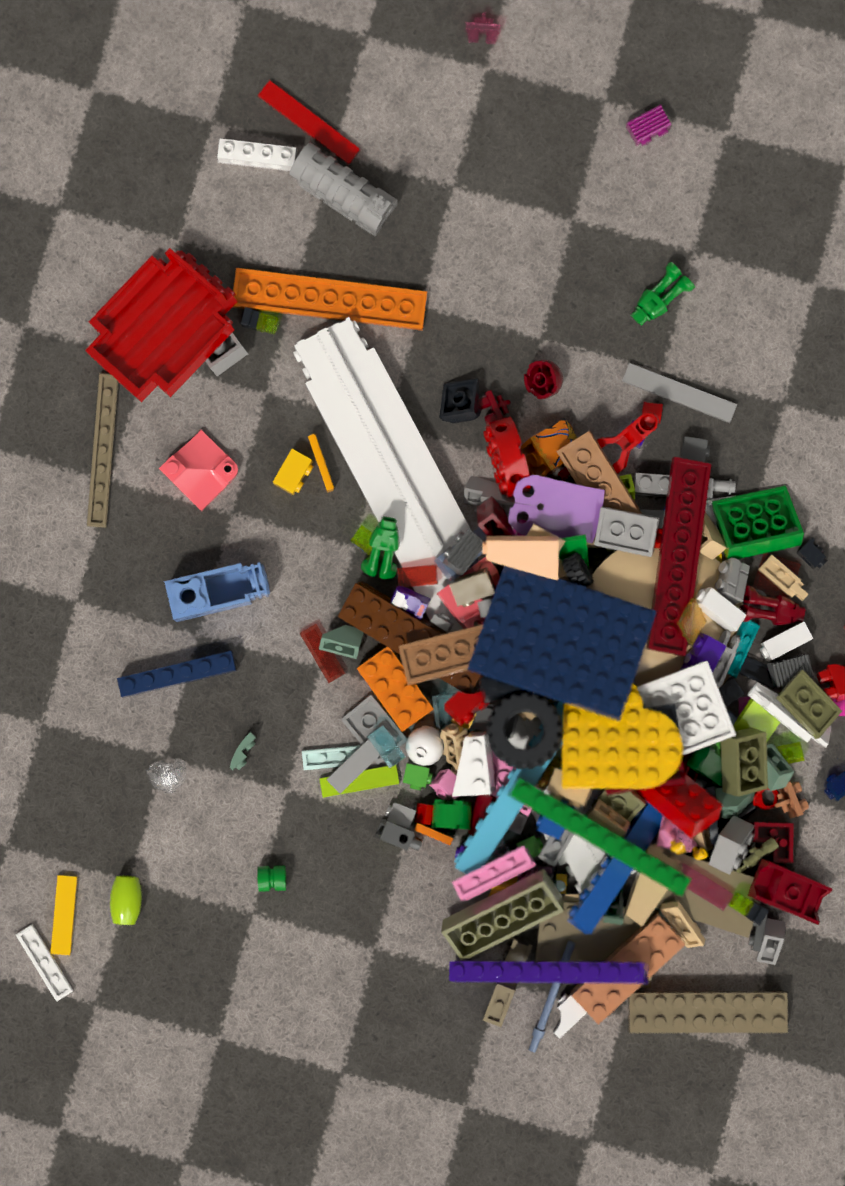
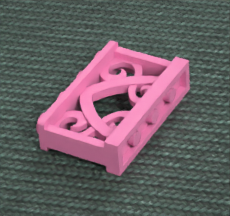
M523 846L452 883L461 900H470L535 867L536 864L529 850Z

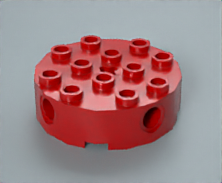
M511 417L487 422L486 431H483L485 441L488 442V446H486L488 457H491L492 466L496 470L493 474L496 484L499 483L500 494L511 497L514 494L517 482L529 477L525 454H522L521 440L515 423ZM531 485L525 486L522 493L529 491Z

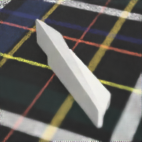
M756 683L747 694L800 739L808 743L812 738L818 744L824 747L828 746L831 725L819 739H815L776 699L777 693Z

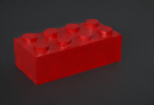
M686 774V784L635 790L690 839L717 821L722 808L720 802Z

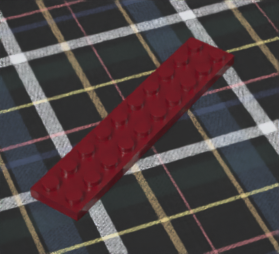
M679 457L672 458L652 610L657 612L648 636L646 650L686 656L711 464Z

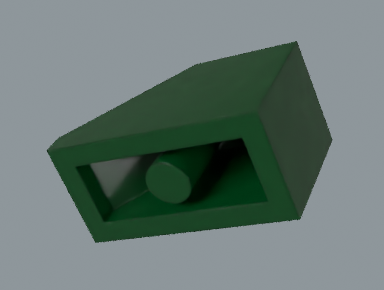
M708 745L693 751L686 766L704 780L721 786L722 764L721 757L715 753L716 749Z

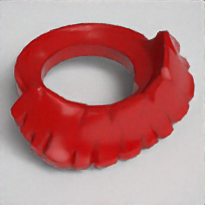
M765 790L755 792L753 805L759 806L763 810L772 809L775 807L774 804L778 802L777 790L772 791L774 801L769 806L764 805L762 801V793Z

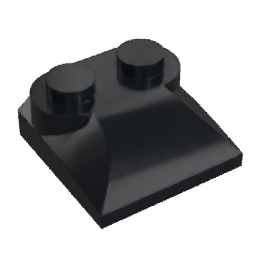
M475 378L443 384L439 415L442 421L460 423L475 420L480 416L482 409L478 404L479 379Z

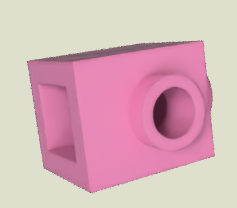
M450 769L440 770L430 783V786L436 791V795L442 800H452L459 797L452 796L457 776Z

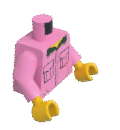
M665 816L662 817L657 841L658 847L672 850L678 855L683 852L693 851V858L696 860H703L708 857V852L704 847L698 849V844L693 838L690 839Z

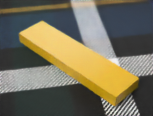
M57 875L50 954L71 955L78 879L76 876Z

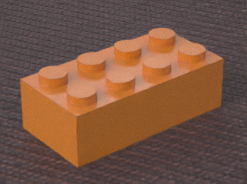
M389 647L384 648L357 668L401 732H404L434 710L416 684H407L404 667Z

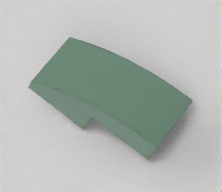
M251 732L243 739L234 753L230 764L232 770L237 768L239 771L247 763L245 761L247 756L243 753V750L249 751L256 744L254 742L256 737Z

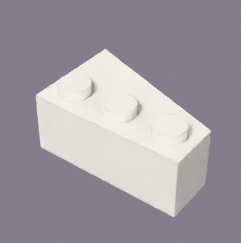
M487 731L470 732L465 737L452 796L488 795L496 789L492 749L488 741Z

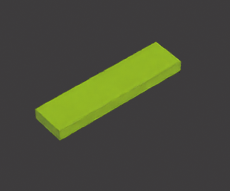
M396 765L364 770L341 793L327 781L329 777L319 778L323 798L399 784Z

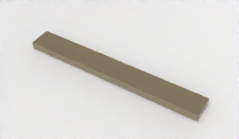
M99 373L87 527L107 528L119 383L113 376L107 373Z

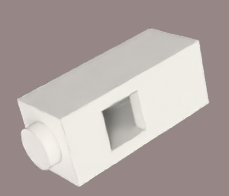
M712 587L701 589L695 596L696 600L693 605L725 630L730 632L737 631L746 617L745 613Z
M802 622L761 643L762 648H760V651L765 659L768 658L771 661L812 640L813 637L805 622Z

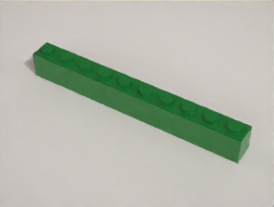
M516 778L507 796L678 896L683 895L691 881V878L521 778Z

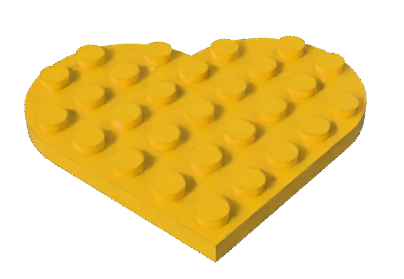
M632 684L620 721L564 703L562 788L646 789L663 784L677 771L683 755L681 735L676 725L667 716L658 711L643 709L641 695L634 684Z

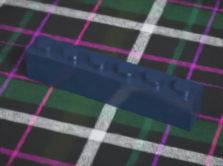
M228 651L117 678L121 697L126 698L235 672L237 669L233 652Z

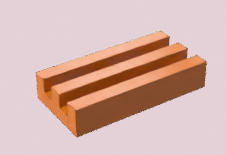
M419 823L416 824L414 829L448 845H451L453 840L452 837Z

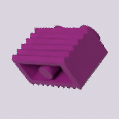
M661 105L626 123V128L636 146L640 144L645 146L652 141L651 138L657 135L659 137L666 135L671 127V122Z

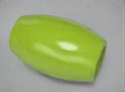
M116 876L110 894V913L114 924L135 925L140 913L142 900L138 877Z

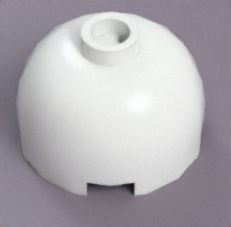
M424 725L421 728L412 730L406 741V752L409 758L418 765H433L444 753V741L440 738V732L437 729Z

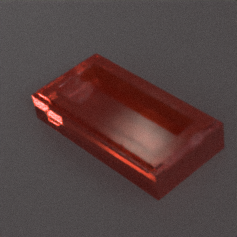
M437 565L397 568L399 586L412 587L438 584Z

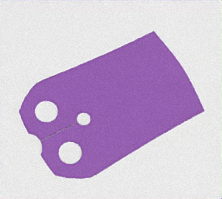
M532 475L517 482L513 494L516 503L510 508L508 522L522 535H527L533 524H536L559 538L586 534L587 543H593L597 532L600 510L604 502L605 490ZM527 485L534 487V494L531 497H525L522 493L523 488ZM539 503L544 505L543 510L537 509ZM521 511L528 513L529 518L525 523H519L516 519L517 514Z

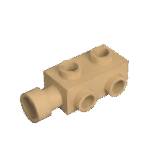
M452 723L442 729L440 738L444 741L443 754L446 756L447 762L452 764L451 771L457 776L464 739L468 733L465 728Z

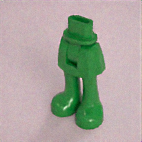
M672 262L666 265V275L652 290L646 289L635 307L636 310L631 314V317L640 326L646 321L649 322L668 311L667 305L684 291L691 292L695 289L692 281L683 275L673 288L660 299L659 295L682 275L679 268Z
M383 516L381 522L378 523L370 536L371 554L370 557L365 558L361 563V570L368 576L375 577L377 575L381 550L385 552L379 577L381 579H390L397 574V566L392 562L393 554L400 546L399 532L396 525L397 520L395 518Z

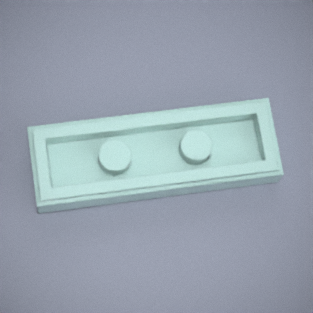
M360 745L302 751L303 770L340 767L360 748Z

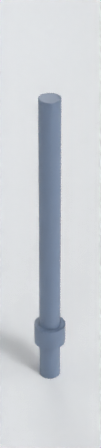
M567 942L561 962H569L576 944L575 942ZM552 983L537 1027H534L532 1032L533 1038L528 1049L531 1052H536L540 1039L544 1037V1028L561 983Z

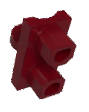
M491 390L485 392V396L481 397L478 402L482 410L488 407L491 408L492 414L484 417L486 424L487 422L502 419L503 416L500 409H502L504 415L508 414L507 406L511 404L510 400L504 401L502 395L496 397L499 403L497 404Z

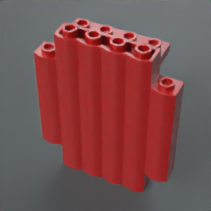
M169 248L165 252V255L170 260L168 264L161 258L157 260L154 256H151L89 321L90 325L100 335L85 351L141 403L157 386L169 397H172L234 331V328L231 326L233 322L225 314L238 302L234 297L236 295L235 292L229 287L225 289L222 286L223 282L217 276L211 277L208 274L210 271L203 264L199 266L195 263L197 261L196 258L189 252L187 255L182 250H177L175 253Z

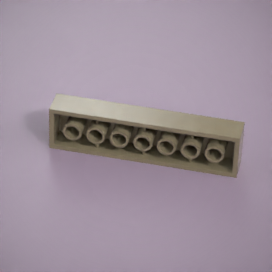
M634 992L628 997V1032L788 1033L787 992Z

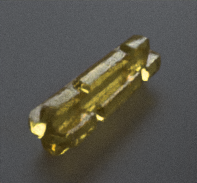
M555 756L542 777L538 780L537 788L542 791L546 790L555 768L559 769L562 765L561 758Z

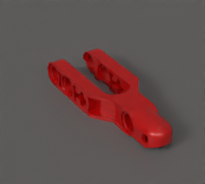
M652 412L644 413L617 436L597 439L602 449L611 443H617L621 446L620 459L612 465L617 474L627 467L630 451L658 427L659 419L656 414ZM565 466L558 475L565 481L568 479L567 476L570 475V472Z

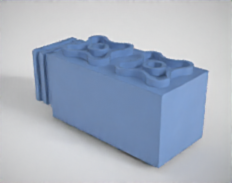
M258 562L257 565L250 564L251 566L248 567L239 563L164 581L173 620L180 622L251 605L252 601L258 597L260 599L263 598L262 596L269 597L270 588L264 565Z

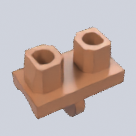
M790 781L785 788L778 789L780 792L777 795L779 802L774 805L776 808L782 807L784 813L788 812L790 819L803 815V812L809 808L807 800L801 799L798 801L796 793L802 791L799 782L791 783Z

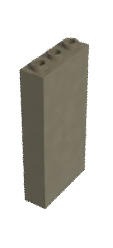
M663 848L665 850L663 854L668 857L672 855L681 861L679 864L683 867L681 873L691 878V881L682 896L667 890L655 908L660 909L664 903L679 901L692 920L749 938L754 922L743 915L745 914L746 906L752 901L760 905L759 900L747 896L755 877L744 873L738 874L735 870L729 875L709 865L707 861L696 860L692 856L683 853L678 855L672 850Z

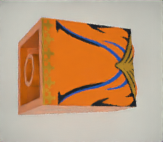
M565 418L532 436L521 445L522 454H525L528 471L531 476L547 477L565 465L556 451L578 438L571 424Z

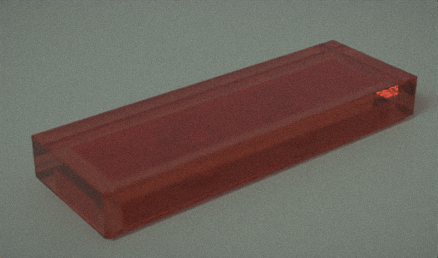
M317 624L299 633L328 683L345 675L334 653L319 650L322 633Z

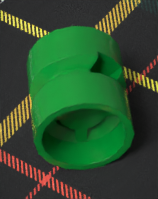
M285 865L274 866L273 869H270L269 866H258V892L270 891L271 888H274L275 891H286Z

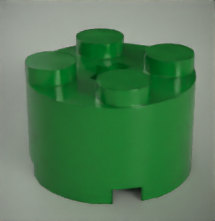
M435 800L433 803L432 827L471 830L472 802Z

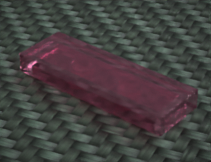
M682 863L681 867L683 869L681 873L691 878L687 889L724 911L734 894Z

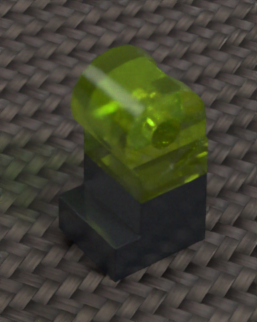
M245 307L241 326L263 333L276 334L280 319Z
M735 892L728 906L759 926L769 912Z

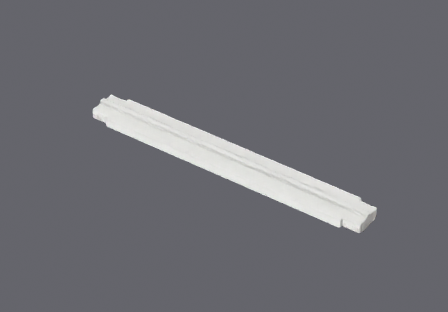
M348 317L340 324L338 322L329 328L318 331L317 334L306 340L303 339L294 345L296 351L293 354L298 362L302 361L305 367L302 369L307 379L311 378L310 381L305 383L378 523L381 522L383 516L397 520L396 525L399 532L400 546L394 553L414 591L431 598L425 611L430 622L434 614L440 615L444 613L451 618L450 622L454 623L452 629L446 632L452 633L464 630L437 595L439 591L449 585L450 581L455 578L452 576L447 579L434 560L443 554L449 546L452 547L457 543L454 540L461 531L464 533L467 529L470 531L471 529L375 348L366 350L369 346L364 337L360 339L357 333L360 331L355 320L351 322ZM484 554L478 558L479 561L485 558ZM474 622V626L480 625L478 622ZM539 694L540 697H542V698L545 697L546 699H548L549 702H550L552 705H553L555 702H557V703L560 702V701H558V700H555V699H552V698H549V697H546V696H543V695H540V694ZM501 699L489 703L497 706ZM519 716L514 736L508 739L509 742L519 749H530L531 746L528 745L534 735L538 736L541 732V729H539L542 723L540 719L535 716L529 722L528 719L524 721ZM563 744L541 777L548 781L543 791L548 794L547 788L555 768L560 770L562 765ZM593 789L590 797L596 799L604 789ZM532 810L531 813L537 822L540 814ZM543 833L547 841L550 836ZM574 835L559 859L558 864L560 866L565 863L568 864L565 868L570 877H575L577 881L575 887L578 893L581 894L591 884L589 881L595 872L598 873L601 869L600 864L602 860L609 855Z

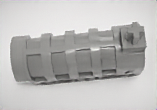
M311 142L300 152L289 175L298 180V185L319 200L323 199L325 204L352 221L353 219L356 221L355 224L374 236L378 234L389 214L398 205L396 198L379 187L375 188L364 177L360 178L354 174L353 170L349 167H343L338 163L337 159L331 155H325L319 147Z

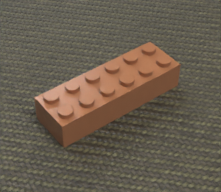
M656 912L603 962L648 964L649 979L686 944L683 938ZM578 984L571 990V996L599 1025L642 984Z

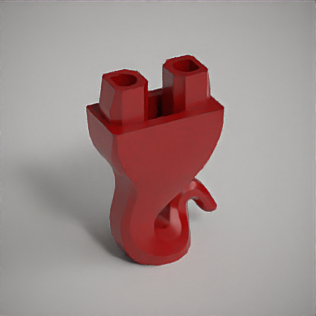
M839 664L828 665L826 669L817 673L818 682L820 684L829 682L830 687L823 689V691L831 700H836V702L845 700V666Z

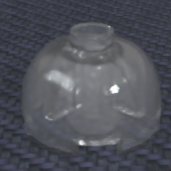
M176 758L175 762L165 763V760H161L149 765L147 774L151 785L159 791H165V793L175 792L186 779L185 761Z

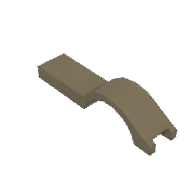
M514 938L504 962H526L533 945H523ZM518 983L496 984L483 1021L502 1027Z

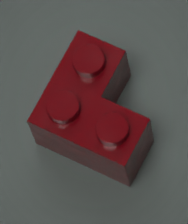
M751 822L752 825H755L752 832L755 836L752 842H766L773 838L778 844V848L770 853V862L793 863L794 823Z

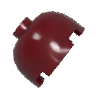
M538 360L529 364L527 374H524V384L527 391L536 396L537 399L550 398L561 389L563 373L556 363L550 360Z

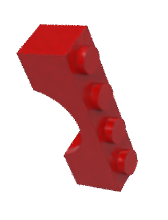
M458 691L444 704V708L462 726L464 723H470L475 717L474 714L479 710H484L489 705V702L484 703L481 691L474 694Z

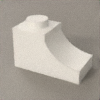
M565 993L557 1001L559 1003L557 1008L560 1010V1021L553 1032L559 1039L587 1013L571 996V993L569 995Z

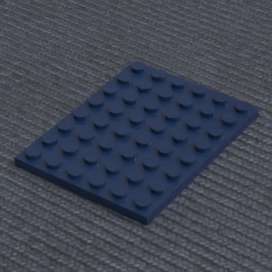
M504 566L468 670L620 721L657 611L559 578L551 579Z

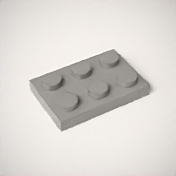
M602 506L594 545L652 557L660 518Z
M372 695L341 719L361 745L382 726L396 738L375 760L377 764H380L407 741L405 735Z

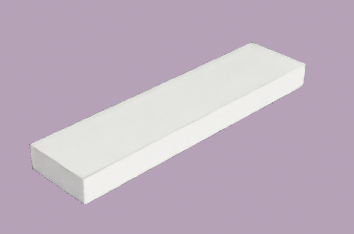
M32 924L17 933L18 940L56 1002L73 992V988L52 954H50L49 949L34 925Z

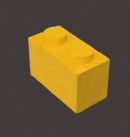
M291 449L274 478L273 484L292 495L295 492L299 493L304 485L302 482L304 476H309L313 470L312 460Z

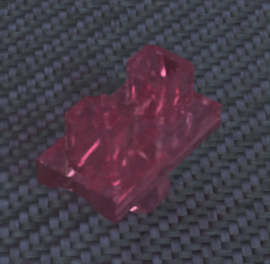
M482 12V17H474V23L466 22L465 33H467L468 42L478 43L479 34H486V43L496 44L498 35H500L501 24H493V18H486V12Z

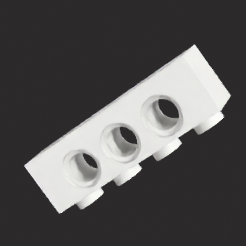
M220 139L217 158L219 163L290 171L296 160L297 150L296 147Z

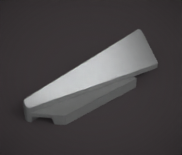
M470 476L464 490V503L481 505L493 496L509 518L510 508L516 503L515 497H506L505 494L501 495L498 483ZM523 493V495H524L525 497H531V496H532V494ZM539 503L537 509L543 510L544 505ZM525 511L519 512L516 517L517 520L523 519L526 521L529 518L528 513Z

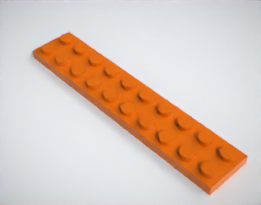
M236 268L233 289L236 294L234 297L238 301L233 306L236 308L245 309L247 307L253 310L345 321L349 317L351 322L355 320L357 323L423 330L427 291Z

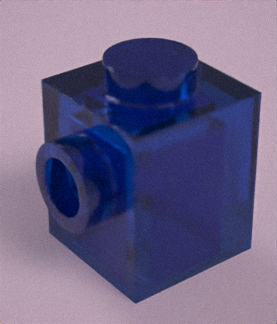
M845 771L838 775L834 773L825 779L827 783L823 785L826 788L824 793L830 800L838 801L845 796Z

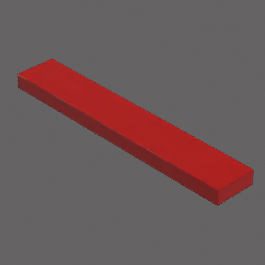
M270 80L258 94L259 98L347 165L360 152V148Z

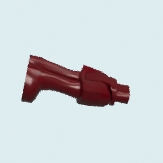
M746 585L743 602L769 606L771 611L744 604L739 607L746 614L743 622H748L753 618L771 620L773 625H785L795 623L796 621L803 622L806 612L805 607L799 606V604L783 595H779L776 598L758 594L756 589L749 585Z

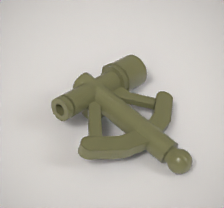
M770 838L763 843L760 849L756 847L749 851L751 855L743 860L745 865L736 870L739 874L747 868H754L759 859L778 848L777 842Z

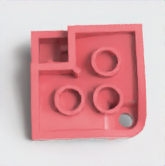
M202 430L159 468L201 512L238 474L237 464ZM226 466H230L232 468V470L228 473L224 470Z
M487 556L462 575L464 576L488 567L495 588H497L500 579L499 571L491 561L487 560ZM447 585L437 593L463 629L475 627L474 622H478L480 625L484 624L486 617L481 618L477 602L482 601L481 599L475 600L474 604L463 607V605L457 607L450 585Z

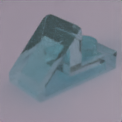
M381 726L367 736L389 768L405 758V755L384 726Z

